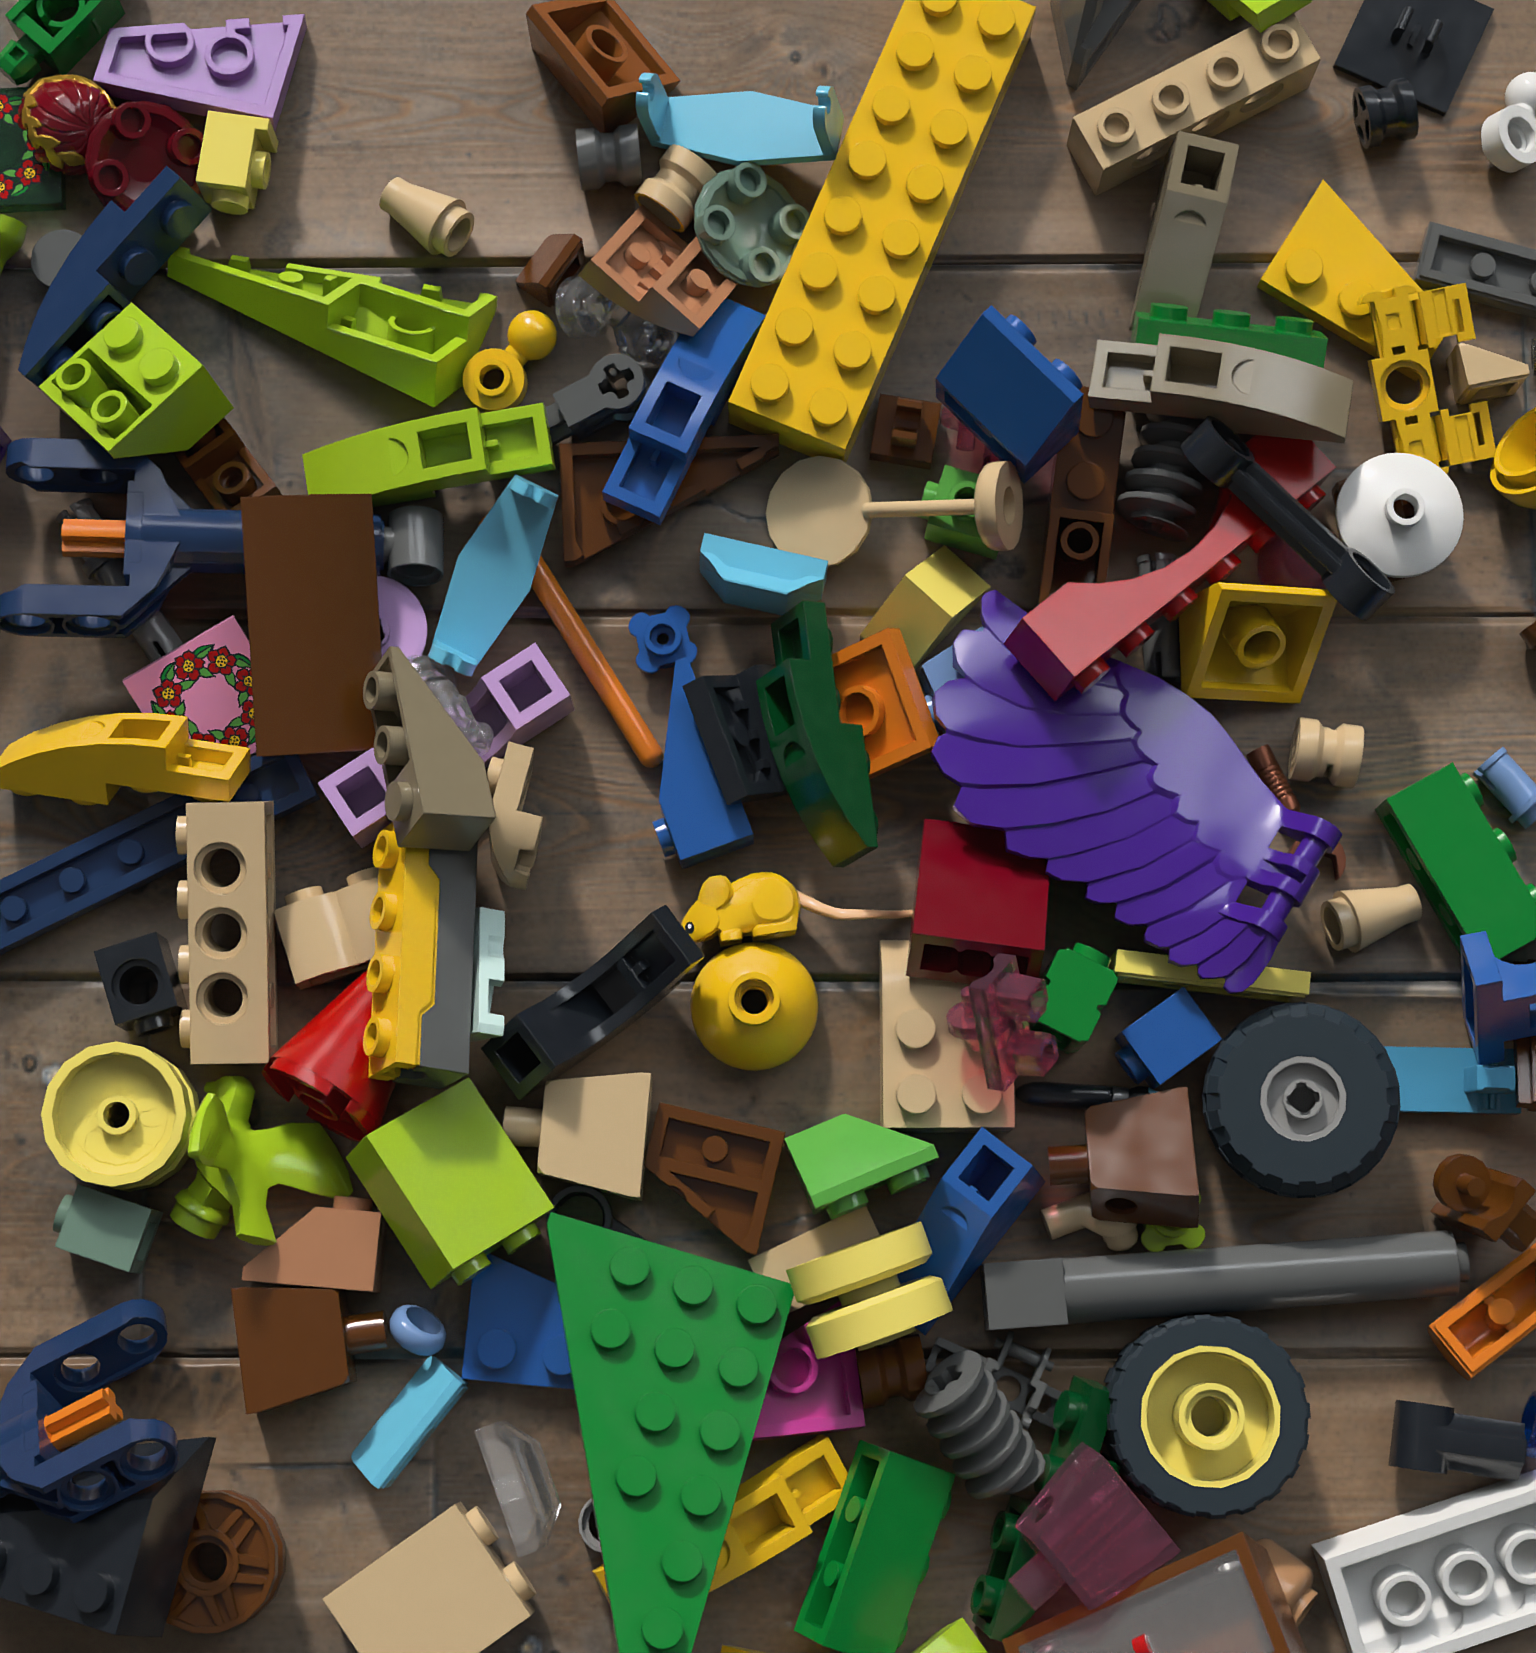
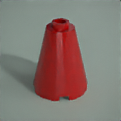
M367 969L275 1052L261 1071L266 1082L287 1102L295 1094L301 1102L309 1107L305 1114L306 1116L336 1134L355 1142H360L366 1135L380 1127L396 1082H392V1080L384 1081L368 1078L369 1056L365 1054L363 1049V1036L366 1025L371 1018L372 992L368 991L366 985Z

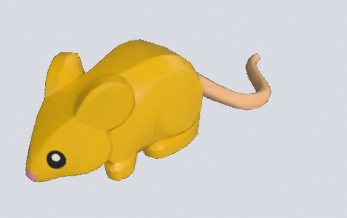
M757 872L732 883L726 876L716 875L709 877L703 883L698 900L690 907L681 925L695 943L708 941L718 935L720 947H729L741 944L742 937L751 936L753 942L795 936L801 908L836 920L912 917V910L834 908L796 890L793 884L773 872Z

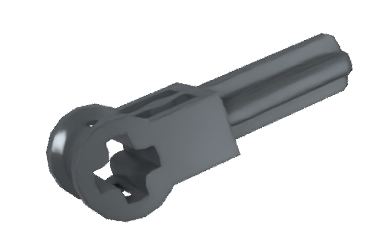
M616 353L604 356L595 363L588 376L552 394L556 402L546 407L552 446L574 434L579 440H582L616 421L632 422L652 384L635 359L625 354ZM624 378L628 382L627 389L629 394L625 398L619 399L616 395L617 391L614 383Z

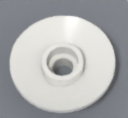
M1407 453L1379 455L1357 467L1343 484L1335 509L1336 527L1342 543L1347 548H1353L1361 552L1386 577L1393 578L1419 576L1440 565L1457 545L1464 520L1462 501L1450 477L1431 461ZM1397 500L1410 502L1414 507V517L1410 519L1399 517L1394 511V502Z

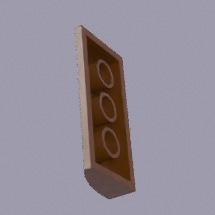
M305 494L240 497L256 756L366 751L374 748L376 733L370 709L366 708L363 700L365 678L370 671L374 670L382 658L372 494Z

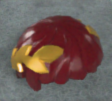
M55 75L37 80L23 94L21 99L22 105L18 111V116L20 117L18 119V126L22 130L27 131L28 142L31 147L36 149L34 152L36 160L40 163H49L52 170L60 171L63 175L87 174L84 161L88 137L101 117L116 108L114 102L106 91L95 82L79 75Z

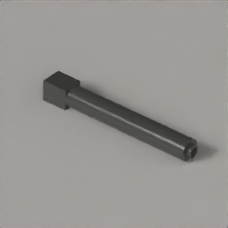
M1450 1230L1076 1258L997 1262L980 1265L985 1331L1456 1296L1459 1292L1460 1282H1468L1470 1277V1262L1466 1244L1464 1242L1456 1243Z

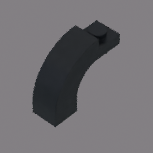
M664 905L651 912L613 949L576 979L546 999L515 1015L504 1026L503 1036L491 1038L481 1047V1050L516 1097L521 1100L545 1086L546 1081L556 1079L634 1023L681 983L679 980L700 962L705 955L668 906Z

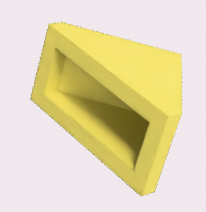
M944 545L905 574L862 631L860 638L863 640L886 628H900L914 669H916L982 599V596L990 590L991 586Z

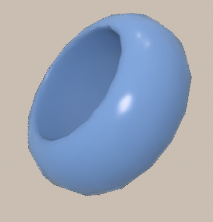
M403 1305L392 1313L389 1320L390 1333L395 1341L404 1349L417 1355L431 1356L443 1348L446 1341V1331L439 1318L432 1312L417 1305Z

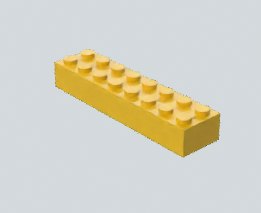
M904 0L729 398L728 412L730 424L757 435L779 434V444L810 457L824 456L847 462L1030 39L1036 6L1021 0Z

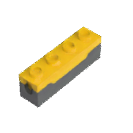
M393 822L383 828L375 840L373 864L376 868H379L378 892L372 901L369 915L370 926L376 930L375 952L368 965L366 975L367 989L369 992H372V1012L363 1036V1049L365 1054L369 1056L368 1078L384 1081L392 1080V1082L442 1089L469 1074L478 841L470 851L398 847Z

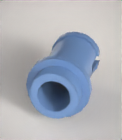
M1502 747L1472 774L1512 814L1508 819L1510 823L1513 824L1518 821L1526 830L1536 821V784L1509 756L1507 750Z

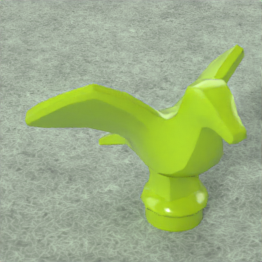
M223 1076L216 1081L205 1084L204 1091L207 1092V1095L204 1097L196 1113L188 1145V1156L195 1160L198 1171L192 1184L187 1189H182L175 1196L176 1203L170 1213L172 1220L179 1226L200 1237L215 1239L222 1226L229 1223L231 1215L229 1209L232 1205L236 1236L240 1240L253 1245L270 1246L276 1243V1238L266 1209L269 1187L280 1183L334 1198V1196L349 1197L352 1194L353 1188L346 1165L336 1145L320 1123H285L269 1129L253 1130L248 1120L255 1090L249 1080L243 1076Z

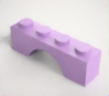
M533 643L482 676L473 690L447 713L482 758L485 768H487L492 757L502 758L505 756L508 741L522 745L575 709L571 695L537 644ZM374 748L369 749L318 782V785L361 848L376 840L379 832L393 822L388 819L385 812L387 789L382 765L378 764L375 759Z

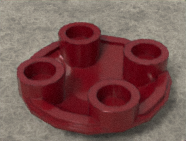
M146 100L125 102L101 117L88 137L84 162L90 187L104 207L112 200L125 212L160 172L168 166L200 195L201 191L196 183L203 134L193 128L186 118L169 106Z

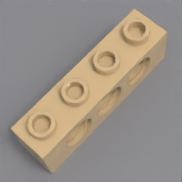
M1295 13L1261 33L1251 26L1074 116L1066 145L1093 193L1097 196L1164 162L1165 155L1178 131L1211 138L1309 88L1321 58Z
M274 801L186 803V816H178L176 821L177 852L179 855L187 854V880H180L178 883L177 911L180 919H188V945H181L179 948L178 974L181 984H189L190 1009L182 1010L180 1014V1044L182 1048H190L191 1064L268 1063L269 1058L278 1051L276 918L273 912L276 910ZM221 848L233 852L240 862V874L231 885H224L218 882L210 871L211 858ZM219 914H228L234 917L241 927V939L234 949H225L219 946L212 937L211 926ZM219 979H229L235 982L241 989L243 1001L236 1013H226L215 1005L212 991Z

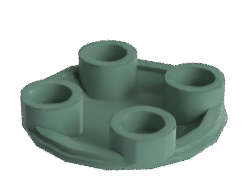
M744 162L733 169L719 172L703 186L695 203L694 230L702 252L719 273L737 284L760 288L779 283L782 280L810 215L803 206L796 204L781 183L765 174L759 165L752 162Z

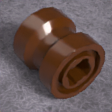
M919 1334L902 1336L893 1345H877L859 1351L858 1347L854 1348L864 1409L884 1406L889 1398L903 1396L910 1402L915 1401L917 1395L925 1388L927 1372Z

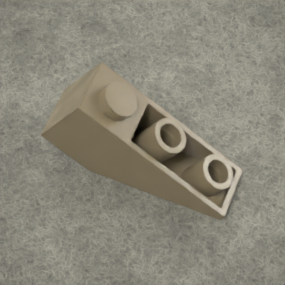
M1178 131L1165 155L1129 330L1132 331L1135 311L1150 313L1151 303L1188 307L1187 317L1197 318L1228 204L1240 145Z
M390 646L374 670L367 674L363 686V700L366 708L370 709L376 733L374 756L377 763L382 765L387 789L385 812L388 819L393 821L398 847L470 851L496 818L484 761L401 649Z

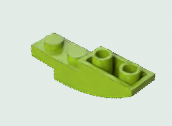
M544 403L480 413L477 407L443 413L372 430L302 454L308 494H372L373 507L436 497L435 490L514 477L515 474L521 476L556 470L547 410Z

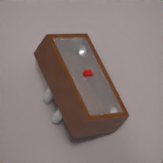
M1243 1531L1002 1640L1006 1653H1307L1268 1551Z

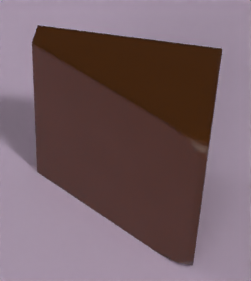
M553 234L548 236L517 277V286L549 308L552 305L555 306L586 263L582 238L576 234Z

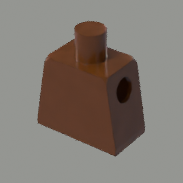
M1187 1087L1173 1088L1090 1106L1084 1111L1085 1144L1047 1147L1050 1186L1089 1183L1091 1214L1095 1219L1179 1228H1198L1199 1189Z
M265 1287L231 1288L246 1414L268 1412L357 1382L354 1355L390 1349L389 1327L385 1310L349 1315L345 1290Z

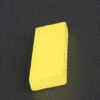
M1117 949L1110 957L1109 969L1115 971L1114 974L1119 978L1117 983L1180 990L1184 987L1187 991L1284 1003H1298L1309 995L1311 972L1265 967L1256 981L1243 992L1228 994L1223 988L1224 978L1200 979L1197 975L1196 966H1175L1168 963V955Z

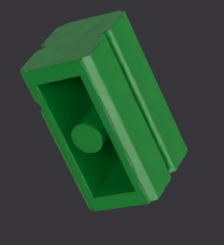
M1076 943L1073 950L1069 948L1059 949L1047 965L1036 988V993L1031 998L1018 1024L1022 1028V1032L1066 1054L1076 1053L1089 1040L1101 1016L1100 1011L1107 1004L1119 979L1114 974L1115 971L1108 968L1111 959L1100 951L1081 943Z

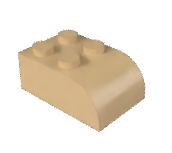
M879 940L881 1126L899 1133H977L981 1127L990 1133H1009L1015 1128L1013 990L906 976L909 940Z

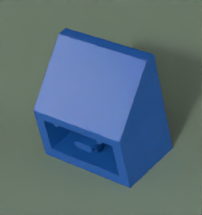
M991 305L981 314L935 378L936 398L1000 461H1011L1016 467L1020 480L1025 484L1079 433L1084 396L1080 391L1082 383L1067 364L1057 358L1051 363L1034 347L1037 343L1035 336L1018 317L1010 314L1005 319Z

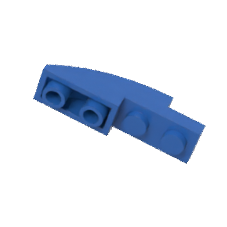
M726 298L694 336L679 335L628 428L629 439L602 491L603 501L661 526L710 424L715 425L740 375L766 315Z

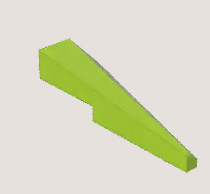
M179 247L168 259V277L431 407H436L463 386L464 369L468 361L479 352L497 310L498 296L487 293H480L478 299L471 303L443 298L441 286L424 284L419 295L382 284L381 277L291 263L287 264L284 272L275 273L251 269L249 257L232 255L228 265H223L191 255L190 248Z

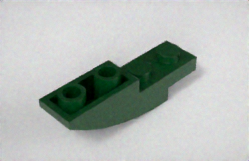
M803 600L770 624L776 667L756 680L761 714L770 748L794 807L813 840L831 865L844 868L878 848V818L873 810L869 781L870 757L865 750L862 725L840 723L841 698L835 685L831 654L833 636L828 628L825 603Z
M1073 1375L1069 1390H1064L1060 1394L1055 1405L1053 1424L1056 1428V1433L1049 1454L1043 1455L1046 1462L1044 1472L1034 1482V1490L1037 1492L1035 1501L1010 1494L1006 1511H1000L993 1522L990 1534V1546L993 1549L986 1575H980L975 1582L970 1603L971 1612L974 1614L972 1621L991 1639L1002 1641L1009 1637L1028 1621L1051 1597L1075 1566L1092 1538L1110 1501L1122 1465L1100 1451L1107 1431V1414L1110 1411L1111 1398H1108L1110 1393L1108 1388L1097 1381Z

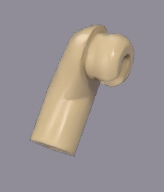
M1090 1192L1040 1210L1043 1223L1051 1240L1087 1228L1103 1236L1109 1249L1125 1251L1133 1247L1139 1237L1136 1228L1137 1224L1100 1221L1092 1217Z

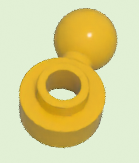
M528 310L518 314L508 327L507 338L509 345L505 350L497 348L485 349L475 354L468 361L463 372V387L466 395L477 408L484 412L517 407L523 401L528 388L527 374L523 366L528 360H539L546 357L553 350L557 341L556 327L546 314L536 310ZM492 369L503 371L504 381L500 387L496 389L484 387L483 378L488 371Z

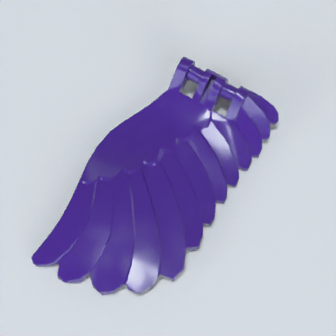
M997 590L986 592L982 596L980 618L984 629L982 631L963 629L952 644L953 668L964 678L947 681L935 691L932 698L934 718L944 728L946 733L938 736L931 752V759L945 778L961 788L952 809L972 827L1002 831L1004 833L1005 851L1007 853L1028 860L1046 859L1045 874L1056 881L1086 883L1085 900L1094 905L1116 902L1117 907L1114 921L1130 927L1145 926L1147 929L1143 935L1144 943L1158 949L1167 948L1168 963L1178 967L1196 966L1197 975L1200 979L1224 978L1223 988L1228 994L1243 992L1256 981L1271 960L1277 945L1288 928L1284 922L1292 907H1301L1320 875V871L1317 868L1318 863L1324 853H1333L1342 838L1341 831L1323 818L1287 809L1262 782L1215 717L1187 694L1152 674L1110 657L1105 662L1111 669L1090 689L1081 694L1074 686L1054 701L1004 645V642L1014 628L1028 613ZM1277 832L1300 842L1294 854L1268 848ZM1245 885L1268 895L1262 908L1236 902Z

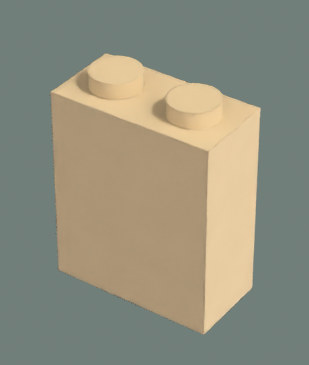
M460 1501L325 1596L323 1601L358 1653H480L535 1612V1609L528 1600L536 1595V1591L515 1561L505 1567L491 1546L499 1537L481 1509L475 1506L470 1511H467Z

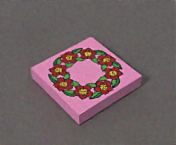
M234 615L123 679L122 682L142 713L187 716L189 739L250 748V755L256 752L250 644Z

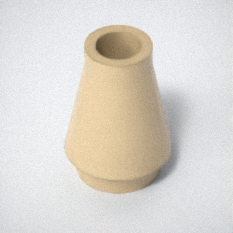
M400 177L392 179L380 197V209L390 214L432 255L440 253L447 257L456 255L465 246L473 231L474 215L466 210L463 200L408 183Z
M1411 884L1389 888L1336 891L1331 900L1322 903L1320 915L1323 930L1331 946L1338 951L1348 948L1356 953L1404 925L1420 920L1422 917V905L1417 891Z

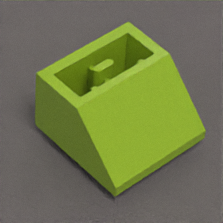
M132 302L39 386L41 391L114 459L189 450L234 408L206 368Z

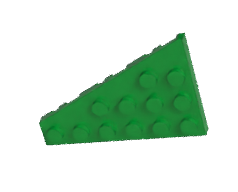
M551 1212L546 1232L552 1256L558 1303L560 1304L571 1380L573 1381L580 1434L585 1452L595 1523L598 1529L607 1594L612 1612L617 1653H692L794 1292L791 1284Z

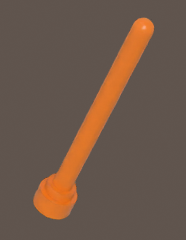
M540 555L531 585L532 589L640 763L647 768L657 767L663 760V750L545 560Z

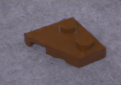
M659 1102L644 1166L746 1253L757 1255L786 1132Z

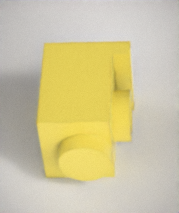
M208 111L196 183L205 202L211 203L214 209L234 215L246 214L248 209H255L258 189L266 190L270 179L271 156L269 152L277 153L278 139L270 119Z

